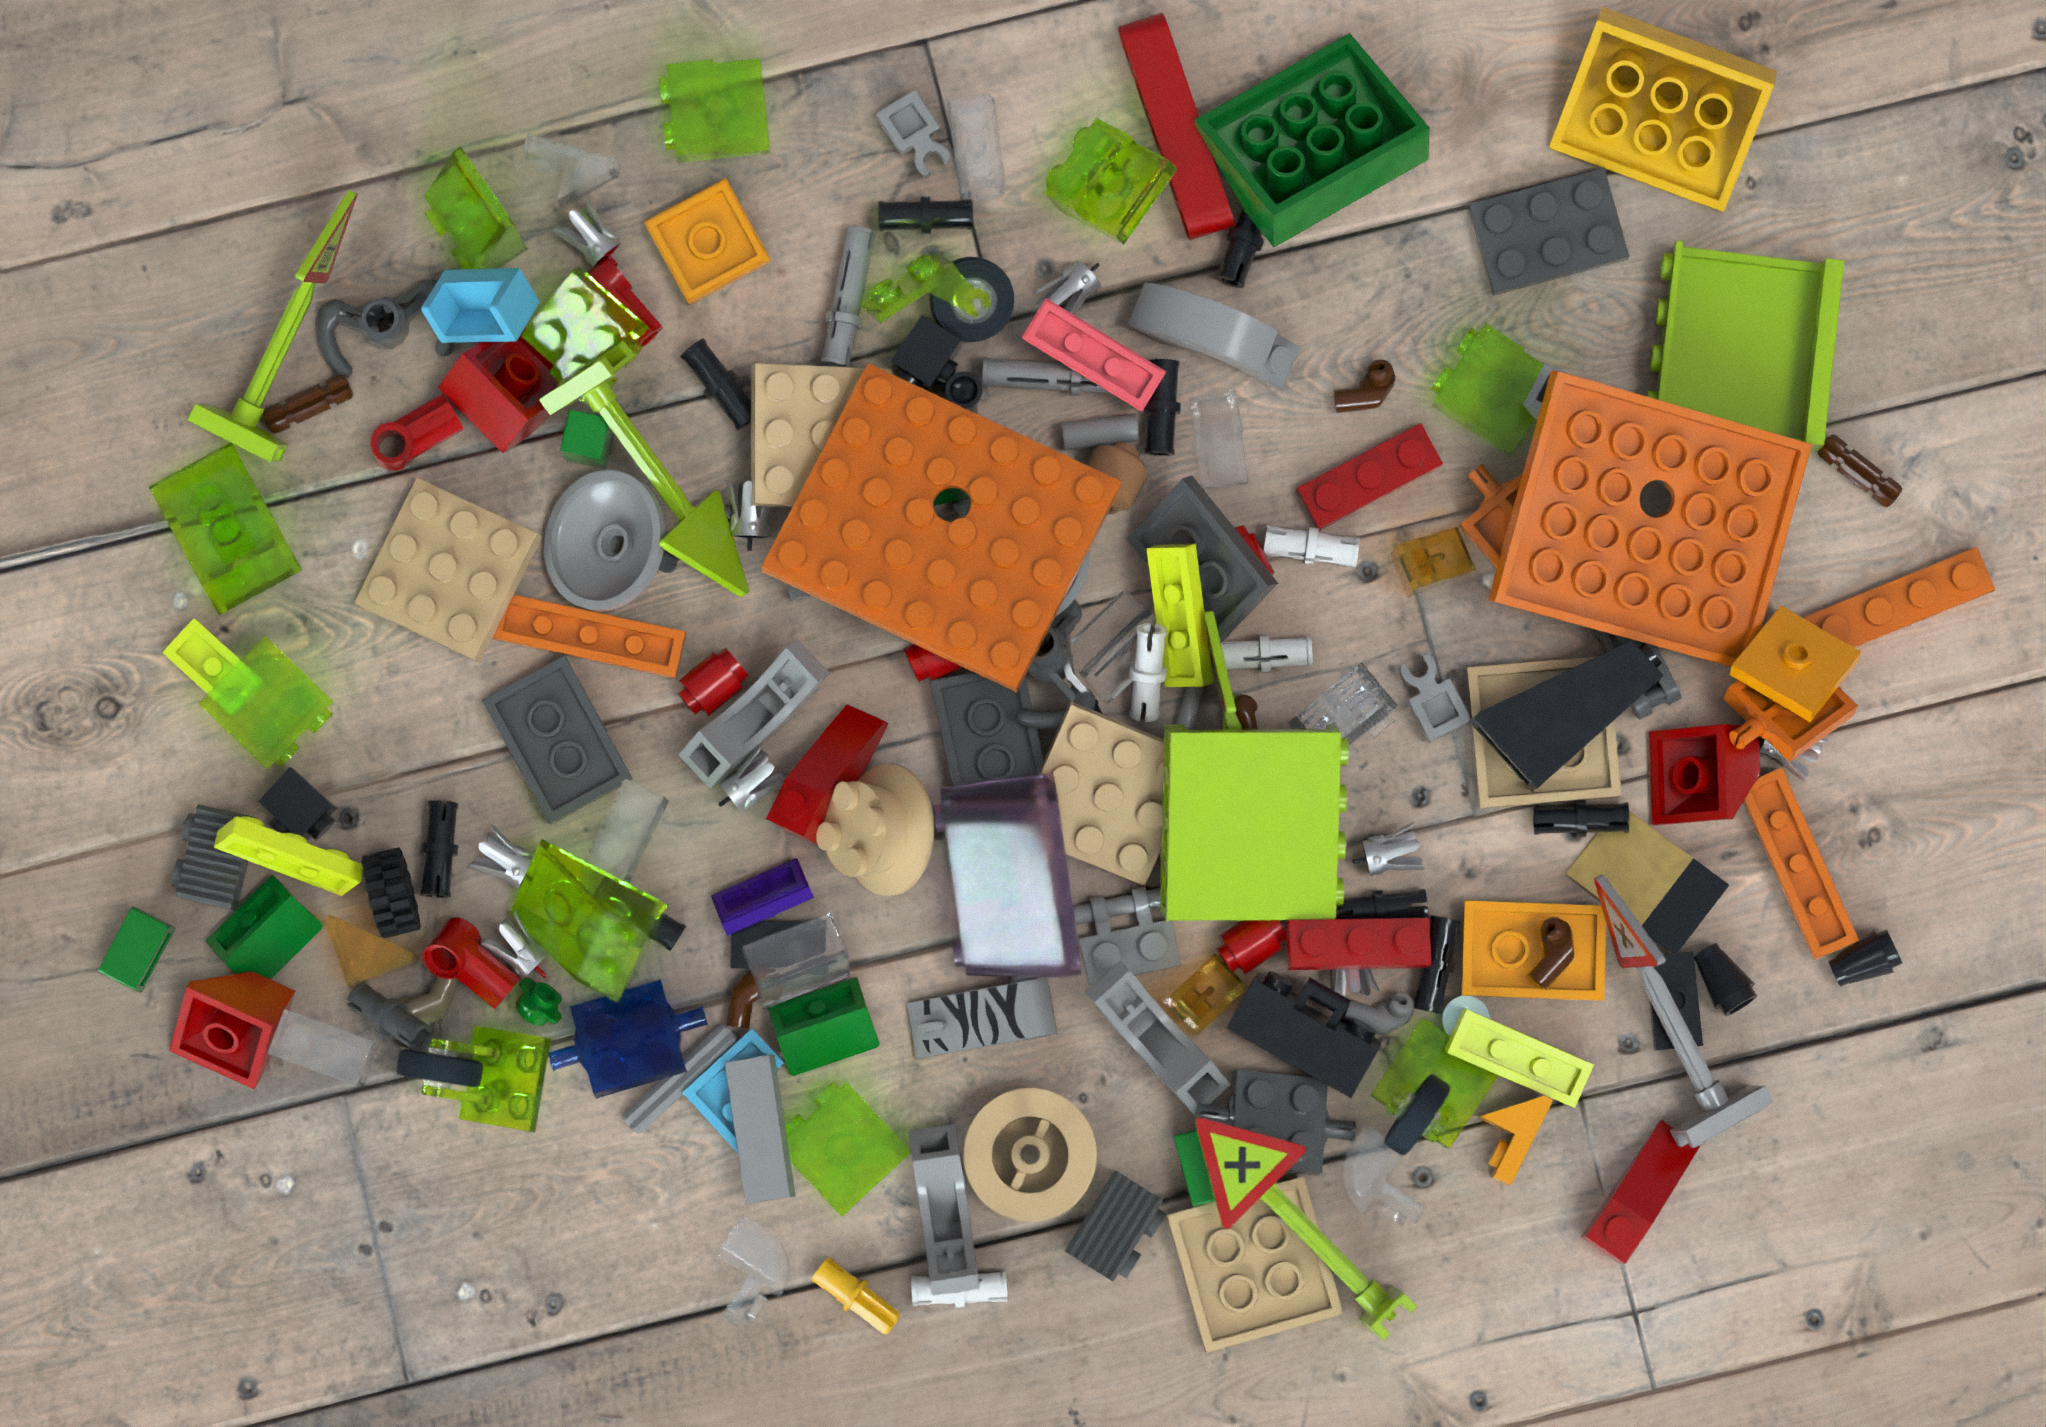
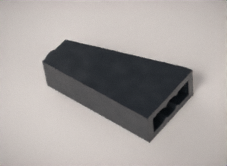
M1629 641L1479 712L1469 723L1533 793L1664 676L1658 670L1662 663L1647 645L1642 644L1638 647L1633 641Z

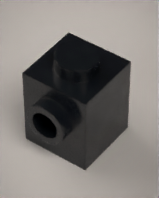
M921 315L891 360L892 369L897 371L895 376L931 393L937 384L944 388L948 379L954 375L959 366L953 360L962 348L961 339L924 315Z
M289 767L258 801L274 816L268 823L277 832L297 834L304 837L307 841L311 837L317 841L331 828L335 822L331 815L338 809L292 767Z

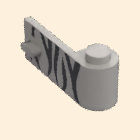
M1037 970L1009 975L1010 984L907 1003L916 1059L1056 1035L1057 1028L1048 978L1038 979Z

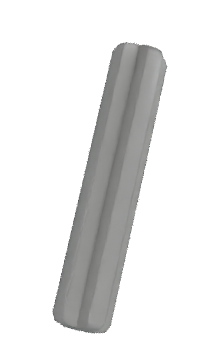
M724 1024L715 1028L623 1114L624 1122L635 1133H642L683 1095L682 1092L739 1041L737 1036Z

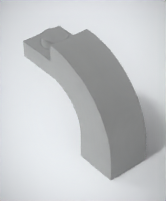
M1148 282L1144 283L1127 324L1159 343L1179 346L1211 356L1241 370L1272 388L1282 390L1300 349V346L1280 336L1278 329L1241 311L1184 290Z
M796 639L782 651L764 674L737 701L700 729L679 753V756L709 789L713 788L743 764L759 745L762 747L788 723L819 690L817 687L829 673Z
M1118 961L1085 992L1113 1028L1195 1116L1198 1115L1196 1112L1199 1104L1209 1105L1231 1085L1214 1063L1175 1024L1121 961Z
M956 1124L909 1131L932 1296L980 1289Z

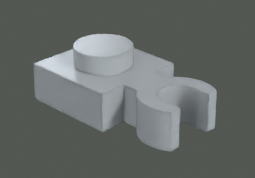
M916 89L876 113V118L901 156L913 149L915 152L916 170L923 178L926 179L930 176V172L924 164V160L928 155H938L945 166L951 163L946 147L931 140V137L940 132V127Z
M1426 653L1421 657L1427 670L1424 676L1414 677L1406 664L1400 667V676L1406 685L1416 688L1418 695L1408 699L1407 702L1427 741L1430 743L1468 724L1472 719L1451 679L1449 678L1440 684L1436 682L1434 678L1436 663L1432 656Z

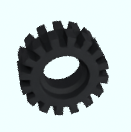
M400 847L362 856L361 862L363 877L366 881L365 887L381 938L385 939L420 930V916L414 896L415 891Z

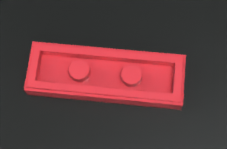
M1047 298L1044 299L1021 339L1141 412L1166 373L1165 370Z

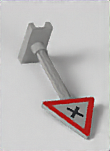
M1603 874L1594 878L1618 963L1621 968L1635 967L1638 969L1643 988L1696 1089L1694 1095L1702 1112L1670 1130L1678 1147H1683L1689 1143L1691 1148H1695L1774 1102L1765 1086L1748 1085L1727 1097L1720 1081L1714 1080L1663 978L1653 967L1666 962L1664 955Z

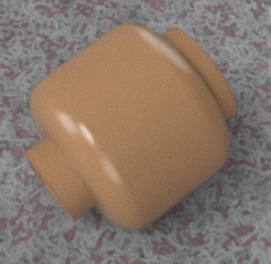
M1115 442L1114 445L1097 446L1086 465L1122 481V487L1108 513L1110 515L1116 514L1117 511H1125L1131 508L1147 479V468L1142 460L1139 459V452L1131 445L1123 442Z

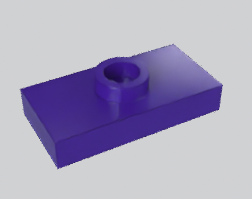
M796 858L711 895V898L728 936L814 898L801 865Z

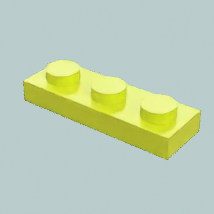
M1164 544L1146 548L1156 624L1167 628L1163 655V667L1167 668L1164 686L1204 687L1212 684L1214 680L1204 618L1205 611L1196 544Z
M236 816L217 832L214 848L343 896L362 880V864L350 860L349 855L334 849L324 850L309 844L300 835L293 833L282 834L265 827L262 821L253 817Z
M1465 1007L1462 1008L1444 1048V1051L1448 1054L1573 1108L1576 1107L1594 1067V1064Z

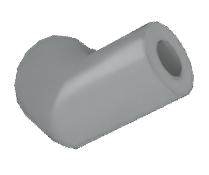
M1404 992L1394 993L1391 998L1374 1008L1351 999L1343 1020L1349 1023L1352 1018L1359 1019L1373 1027L1377 1031L1376 1034L1386 1035L1410 1021L1414 1013V1002L1411 996Z

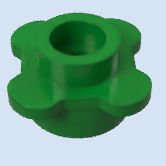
M524 978L519 984L523 993L516 1001V1009L521 1017L536 1026H543L547 1022L552 1024L558 1023L562 1018L561 1013L558 1011V1005L562 1002L561 995L546 983H536L530 978Z

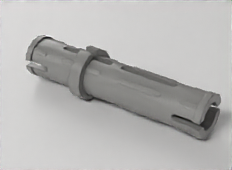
M848 226L846 228L845 244L841 256L831 311H827L825 316V323L828 324L820 359V363L825 366L850 367L856 330L861 329L863 319L859 317L860 306L870 264L871 250L876 236L875 231L864 227Z
M983 358L982 387L984 388L1005 387L1071 391V396H1080V391L1110 393L1061 362Z

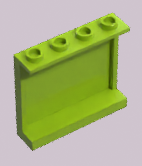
M1676 240L1671 248V253L1663 252L1661 260L1660 280L1667 281L1666 298H1658L1655 311L1654 325L1662 327L1660 345H1652L1649 372L1657 373L1655 391L1648 390L1646 396L1812 444L1810 451L1818 452L1825 442L1845 260L1826 258L1822 263L1683 247V241Z
M1164 724L1160 912L1166 921L1336 919V906H1343L1344 881L1342 877H1337L1338 859H1344L1346 852L1344 831H1339V813H1345L1347 809V789L1345 784H1340V767L1347 766L1349 756L1347 738H1341L1342 732L1333 724H1326V729L1187 730L1183 724Z

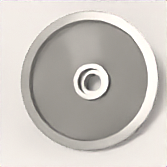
M602 470L581 477L560 496L552 509L546 525L544 558L553 585L565 599L585 609L608 611L630 603L648 587L657 573L664 553V549L659 546L658 542L666 534L663 512L652 490L633 475L615 470ZM623 540H624V545H623V548H622V550H621V544H622V542H623Z

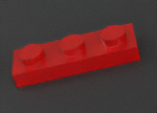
M1422 423L1297 487L1296 491L1313 523L1320 531L1442 467L1443 462Z
M1429 918L1288 920L1286 922L1288 970L1428 968L1432 965Z

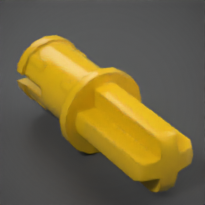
M830 1256L821 1264L811 1279L813 1283H816L844 1305V1311L853 1310L883 1334H888L900 1319L898 1310L868 1288L870 1282L866 1279L863 1282L842 1268Z

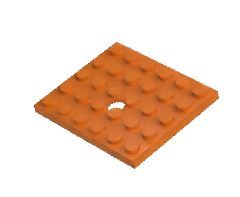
M868 363L766 556L761 569L763 573L1017 692L1122 487V481ZM949 488H957L964 491L971 501L968 514L964 518H958L953 522L941 519L934 511L935 498L940 492Z
M1551 370L1488 600L1732 667V664L1762 628L1812 444L1564 372ZM1660 480L1664 482L1666 489L1671 493V503L1666 512L1660 513L1656 517H1650L1640 506V493L1647 483Z

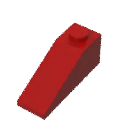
M846 704L787 775L766 820L786 832L818 846L816 832L820 824L825 821L836 785L840 782L858 781L889 723Z
M1659 1120L1580 1236L1619 1264L1627 1263L1700 1148L1699 1145L1691 1148L1689 1143L1683 1147H1678L1670 1132L1673 1127L1663 1120Z

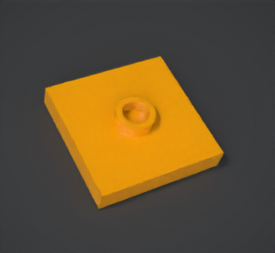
M726 178L644 222L689 306L771 262Z
M1780 606L1732 664L1729 675L1811 722L1859 662L1861 651L1787 608Z

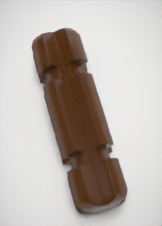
M339 374L326 380L327 385L323 387L318 384L286 399V404L282 406L277 403L266 408L263 412V417L269 430L272 433H279L290 428L289 423L293 421L298 424L330 409V404L334 402L339 405L350 400L353 397V391L347 378Z
M1830 435L1825 440L1824 446L1817 452L1819 457L1829 465L1835 463L1839 466L1837 471L1864 492L1871 491L1874 494L1872 498L1882 506H1891L1901 494L1902 486L1891 477L1884 478L1881 475L1883 471L1855 449L1849 451L1846 448L1848 444L1837 435Z

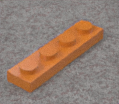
M1975 547L1803 618L1856 648L1995 591V588L1978 547Z
M513 595L492 639L677 679L687 633L677 629Z
M1782 767L1758 777L1743 803L1813 960L1859 941Z

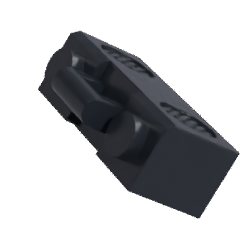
M1269 971L1267 976L1257 972L1232 1016L1227 1029L1352 1098L1380 1048L1382 1041L1374 1037L1377 1031L1359 1019L1352 1018L1349 1023L1341 1019L1351 1000L1309 977L1301 993L1298 995L1291 991L1294 985L1285 977ZM1311 999L1333 1012L1331 1017L1329 1018L1307 1006V1000Z

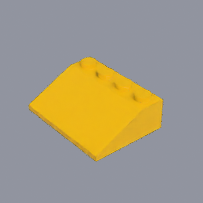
M1601 7L1549 148L1724 212L1774 88L1777 71Z

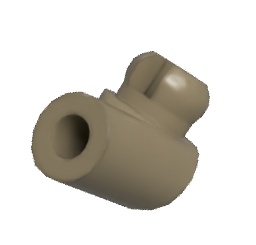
M436 976L429 994L413 999L406 996L399 1001L405 1004L407 1012L421 1021L430 1024L442 1019L446 1015L460 981L457 978L443 979Z

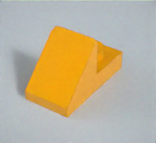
M1541 1096L1478 1116L1479 1119L1511 1134L1508 1142L1500 1139L1491 1154L1488 1164L1495 1167L1490 1176L1491 1178L1507 1186L1512 1184L1553 1099Z

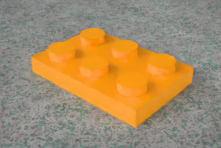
M1492 901L1463 902L1461 996L1604 1001L1606 920L1601 905ZM1558 917L1567 922L1572 930L1575 957L1573 962L1545 990L1530 977L1529 973L1545 957L1540 932L1542 923L1547 918Z

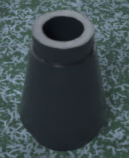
M1887 929L1877 934L1874 930L1837 955L1836 958L1828 961L1840 987L1848 983L1852 984L1894 973L1892 968L1903 964Z
M1718 943L1706 947L1694 956L1714 1008H1720L1725 1016L1736 1013L1757 998V994L1752 988L1755 983L1724 950H1721Z

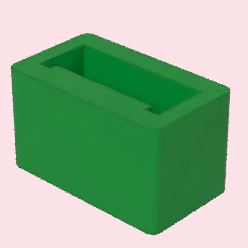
M569 410L560 452L566 461L607 469L614 432L602 416Z
M132 906L98 968V972L141 993L176 928Z
M1197 1130L1173 1135L1192 1207L1215 1201Z

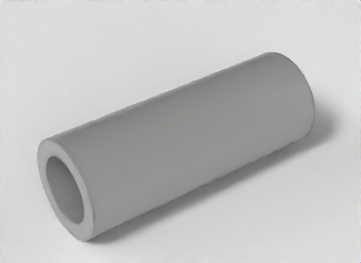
M1136 413L1061 423L1065 451L1106 444L1114 445L1115 442L1129 443L1139 441Z

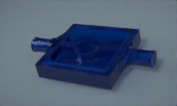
M660 979L570 1006L576 1028L575 1045L551 1052L548 1051V1056L553 1071L581 1063L588 1073L593 1094L598 1099L687 1072L681 1051V1032L704 1025L707 1026L708 1021L703 1006L676 1014L668 1003L664 986Z

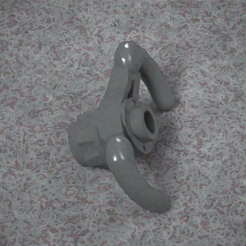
M421 280L402 297L389 298L384 296L382 299L368 300L364 305L357 307L336 299L325 303L319 310L317 333L319 346L324 358L335 374L344 375L346 378H349L352 374V367L342 355L336 342L335 328L339 324L361 331L366 339L379 349H393L401 345L408 336L409 322L422 311V305L434 288L437 280ZM409 306L406 310L402 309V307ZM353 316H355V317H360V319L357 320V319H354V318H352V317H353ZM385 319L394 321L393 324H388L390 329L381 332L379 330L381 321ZM437 339L436 352L440 356H448L453 350L454 343H441Z
M1074 600L1068 608L1055 617L1029 668V672L1032 677L1041 683H1053L1069 701L1094 710L1095 696L1076 677L1073 664L1070 634L1082 617L1081 607ZM1065 677L1067 678L1068 682L1072 685L1070 688L1062 680ZM1067 707L1058 711H1036L1023 708L1017 713V721L1021 725L1037 729H1058Z

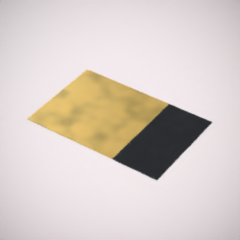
M1629 811V833L1597 832L1566 872V875L1599 899L1594 878L1603 874L1649 937L1676 956L1729 887V884Z

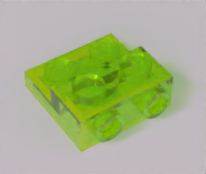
M760 58L714 63L713 59L666 64L668 76L659 77V88L662 105L671 104L672 122L663 123L666 150H675L678 163L771 153Z
M1096 118L1090 127H1083L1076 133L1073 140L1074 150L1063 165H1056L1049 171L1046 178L1047 188L1043 194L1061 212L1124 245L1177 171V168L1170 160L1137 144L1129 134Z
M577 266L570 272L521 334V337L554 365L548 373L560 382L622 341L625 342L634 355L624 366L625 368L628 367L643 350L644 346L638 341L649 327L586 271ZM613 376L609 381H607L611 388L617 382L618 378ZM583 397L579 399L583 404L586 402Z
M1487 323L1483 325L1479 332L1471 327L1456 350L1463 355L1454 371L1446 366L1431 388L1433 392L1438 394L1432 406L1511 456L1535 420L1523 404L1544 364L1524 352L1525 348Z
M264 635L198 704L268 769L274 762L279 767H282L298 751L300 747L295 741L307 728L314 734L326 723L333 714L328 707L334 701Z
M833 1082L813 1100L819 1108L812 1115L804 1120L798 1114L785 1128L791 1163L843 1217L911 1154V1151L848 1082L841 1088Z

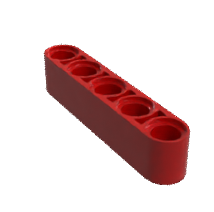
M1163 12L1119 26L1118 32L1189 241L1233 227L1232 212L1213 156L1195 126V119L1199 115Z

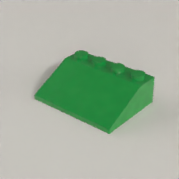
M1350 33L1195 119L1197 130L1247 216L1273 247L1278 246L1429 160L1430 127Z

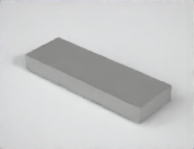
M775 1055L725 1062L745 1203L750 1204L795 1197Z

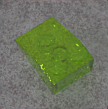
M460 146L452 152L424 197L431 209L424 214L439 236L448 232L457 244V247L450 252L462 269L501 268L526 251L527 247L515 224Z
M231 442L149 486L200 584L219 615L302 571Z
M542 839L534 853L510 914L515 918L514 910H516L527 931L577 982L618 1003L638 974L668 904Z

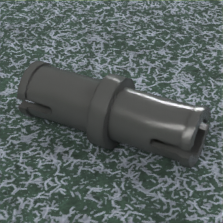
M366 983L358 984L350 992L347 1000L351 1003L347 1004L348 1008L372 1022L373 1028L381 1035H392L407 1045L412 1051L418 1052L425 1049L433 1037V1034L429 1033L433 1031L432 1026L407 1012L405 1004L398 999H387Z

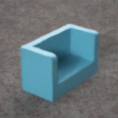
M520 268L444 270L422 305V313L441 343L510 342L518 340L540 301Z

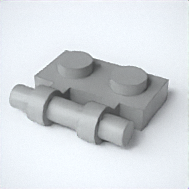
M1145 886L1131 889L1132 894L1104 899V895L1090 898V903L1072 907L1076 925L1094 921L1097 935L1079 939L1089 986L1096 983L1118 961H1121L1134 976L1182 965L1172 921L1163 920L1153 923L1150 909L1160 907V888L1146 891ZM1136 912L1139 926L1111 931L1109 918Z

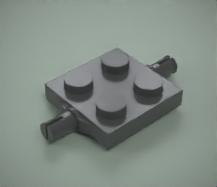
M1236 1069L1232 1071L1231 1093L1225 1107L1199 1104L1196 1114H1200L1196 1118L1209 1119L1305 1146L1306 1153L1287 1171L1289 1173L1315 1176L1322 1174L1324 1146L1327 1139L1333 1138L1353 1142L1356 1136V1132L1352 1131L1356 1129L1355 1121L1329 1119L1326 1108L1328 1085L1312 1077Z

